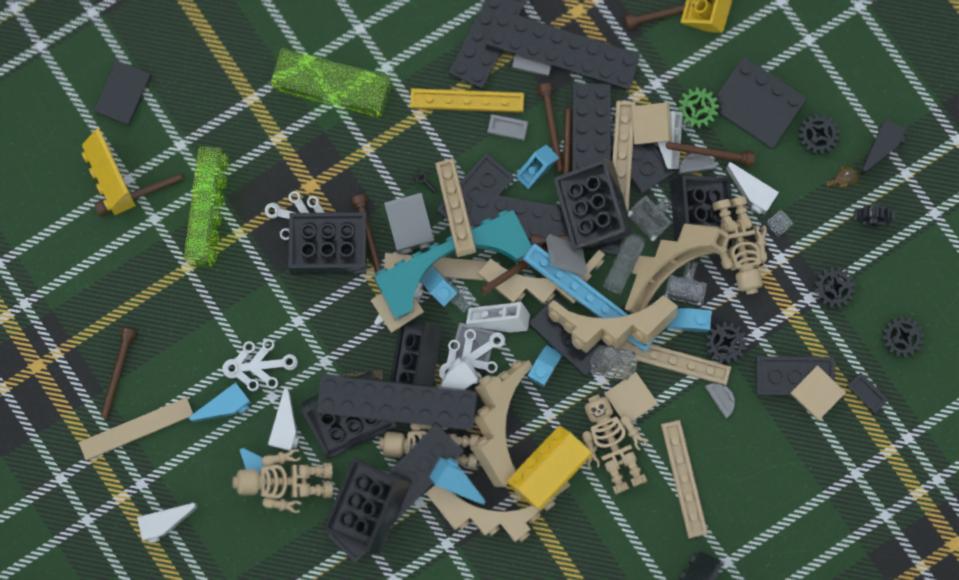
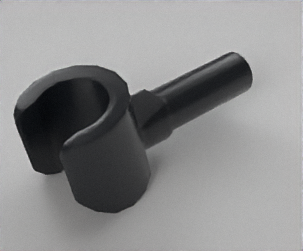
M418 169L422 176L416 178L413 175V178L417 182L426 185L434 193L437 189L428 182L426 174Z

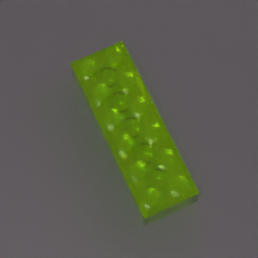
M281 48L272 76L271 86L278 91L382 117L391 86V78L387 75Z
M199 146L184 251V260L192 266L212 268V263L216 262L217 252L214 251L215 244H218L219 241L217 225H221L222 219L219 210L224 204L222 188L226 187L227 181L224 173L229 167V159L222 148Z

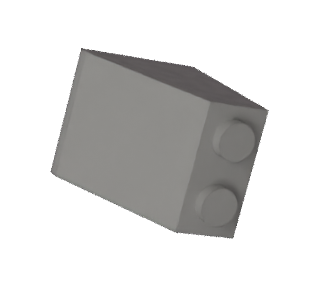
M422 193L384 203L397 253L406 255L412 253L414 249L420 248V250H425L434 244Z

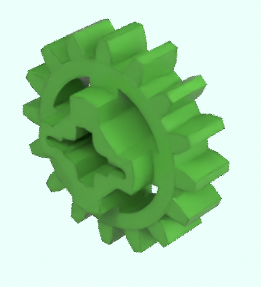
M696 87V92L689 89L688 96L686 94L682 95L684 100H679V104L682 107H678V112H683L682 119L685 118V125L690 122L691 128L698 125V129H701L702 124L706 128L708 127V121L714 123L713 116H718L715 110L719 109V105L714 104L717 102V98H711L713 92L706 94V88L700 92L699 88ZM706 99L710 102L711 108L709 106H706ZM701 102V107L703 110L700 109L696 114L695 107H698V105H700ZM686 109L691 111V118L687 115ZM707 116L706 118L699 120L700 117Z

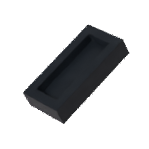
M859 373L846 386L873 414L888 401L862 373Z

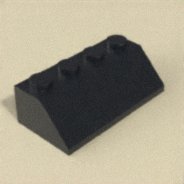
M408 322L399 328L390 381L433 386L442 333L441 326L427 322Z

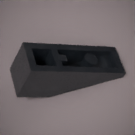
M886 119L883 121L860 171V175L867 173L899 145H903L907 136L904 134L906 128Z

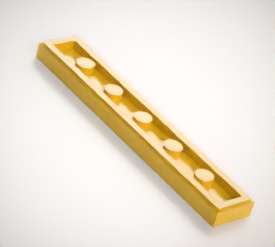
M411 89L410 109L523 113L524 93Z

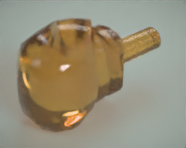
M846 165L840 168V173L836 174L837 179L826 182V185L828 187L839 183L840 187L856 184L859 182V174L855 167Z

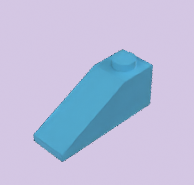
M678 308L677 317L665 329L708 333L711 325L712 311Z
M234 383L192 414L189 419L192 422H199L238 413L243 414L250 408L248 405L251 402L239 385Z
M440 457L430 475L433 483L438 487L484 505L486 501L458 466L459 463L452 458L447 460Z

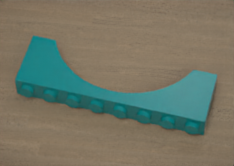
M504 210L497 214V218L493 220L491 218L485 219L480 222L481 226L477 228L470 227L475 248L496 251L509 257L514 262L521 260L531 248V244L514 210L510 212ZM452 236L448 237L446 242L441 245L436 243L428 248L429 251L423 254L421 251L411 256L412 259L406 262L401 260L394 264V268L390 270L384 268L376 273L377 276H375L374 280L395 321L412 313L415 290L426 271L441 258L456 252Z

